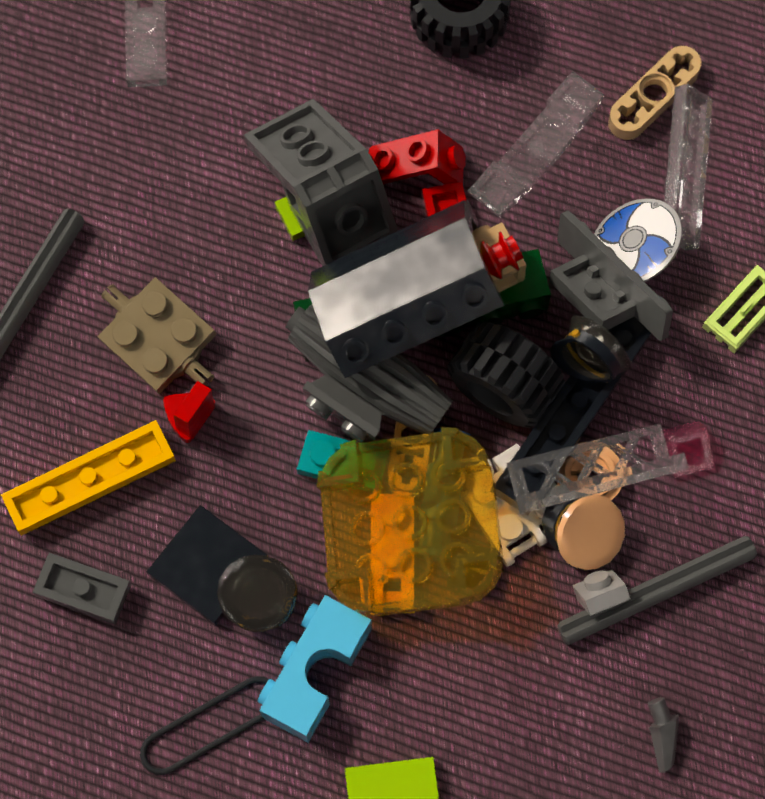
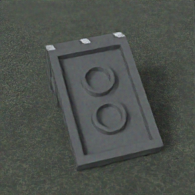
M314 98L243 135L252 153L281 182L290 209L322 266L398 231L378 168L367 149Z

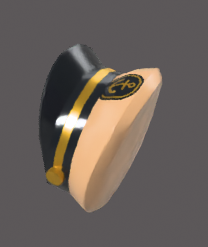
M578 493L563 494L554 498L548 504L543 514L542 525L547 540L552 547L560 552L563 559L573 567L583 570L598 569L610 563L621 549L625 538V521L620 509L607 497L601 495L586 496Z

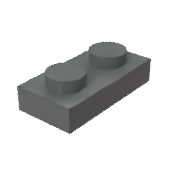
M49 553L32 593L41 599L116 625L132 584L129 580Z

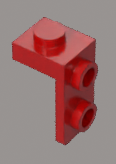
M439 129L374 145L369 148V154L378 168L383 184L427 173L444 185L463 182V168L466 165L463 147Z

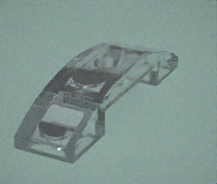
M572 71L547 99V107L499 162L493 161L470 187L468 194L499 218L503 216L533 188L564 153L604 99V94Z

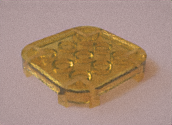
M441 427V432L358 443L354 439L340 444L341 448L328 459L323 470L318 471L317 488L321 491L328 571L324 574L329 590L333 592L343 605L362 615L384 616L464 606L481 600L494 589L502 574L503 563L495 478L489 455L474 437L459 431L458 428Z

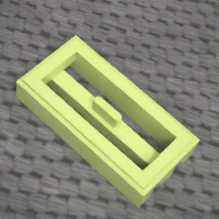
M756 265L702 326L708 333L710 331L716 335L715 339L720 343L724 341L729 345L728 349L734 354L765 321L764 305L736 337L731 334L765 296V271ZM757 279L763 282L762 286L729 322L722 327L718 323Z

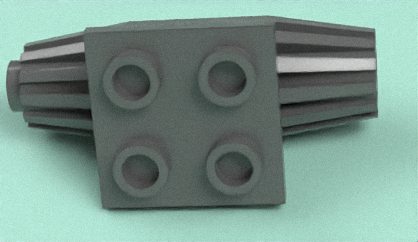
M312 304L306 310L299 306L285 326V328L291 331L287 340L324 374V376L311 383L307 381L303 386V394L307 398L305 401L307 403L306 407L325 420L328 419L330 414L343 422L341 431L360 444L365 439L372 443L375 442L379 435L382 415L430 436L453 402L424 372L400 354L344 378L324 339Z

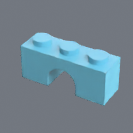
M326 595L319 605L312 603L301 623V626L306 628L298 643L291 641L288 644L279 662L284 668L276 682L272 679L268 680L258 698V703L262 704L259 711L265 720L309 743L330 705L328 696L318 692L308 683L307 676L310 668L315 662L324 658H335L352 666L372 630L371 619Z

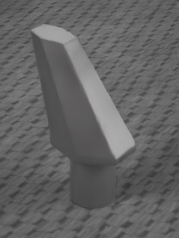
M659 697L649 701L648 706L654 720L649 730L651 732L659 773L668 771L674 765L679 715H670L664 697Z

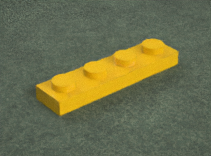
M157 420L13 488L1 494V497L17 531L22 536L175 462L176 459Z

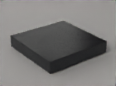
M200 505L146 572L148 576L216 626L227 612L224 608L222 590L224 581L231 570L241 563L250 561L263 562V560H268L269 558L266 553ZM244 568L233 575L226 590L229 608L261 568Z

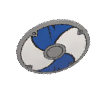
M647 198L628 202L612 211L600 223L594 235L606 246L611 247L616 256L632 271L637 272L642 280L646 282L660 274L672 262L679 250L683 231L677 212L669 204L657 199Z

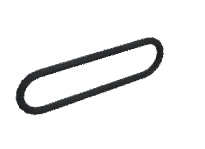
M262 676L246 679L152 733L144 740L140 749L142 765L155 775L172 773L264 720L261 714L164 769L152 766L146 756L149 744L158 737L254 683L266 684L269 679Z

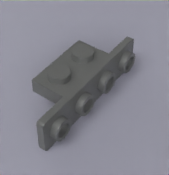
M569 210L561 213L557 241L574 259L551 270L549 282L600 333L635 317L659 341L668 338L673 310L669 303L663 297L658 296L642 280L637 272L632 271L617 257L611 247L606 246L596 237L586 223L580 221Z

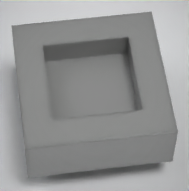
M612 569L609 571L593 572L587 575L584 581L572 585L577 601L590 616L630 600L626 584Z

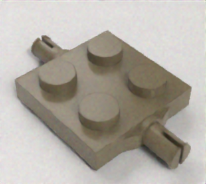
M156 277L138 295L131 299H128L114 284L107 288L117 300L104 290L101 297L118 312L114 320L97 337L153 390L160 395L174 379L183 376L185 373L195 382L199 381L208 386L207 382L198 373L210 383L212 382L214 375L198 362L202 350L217 335L215 330Z

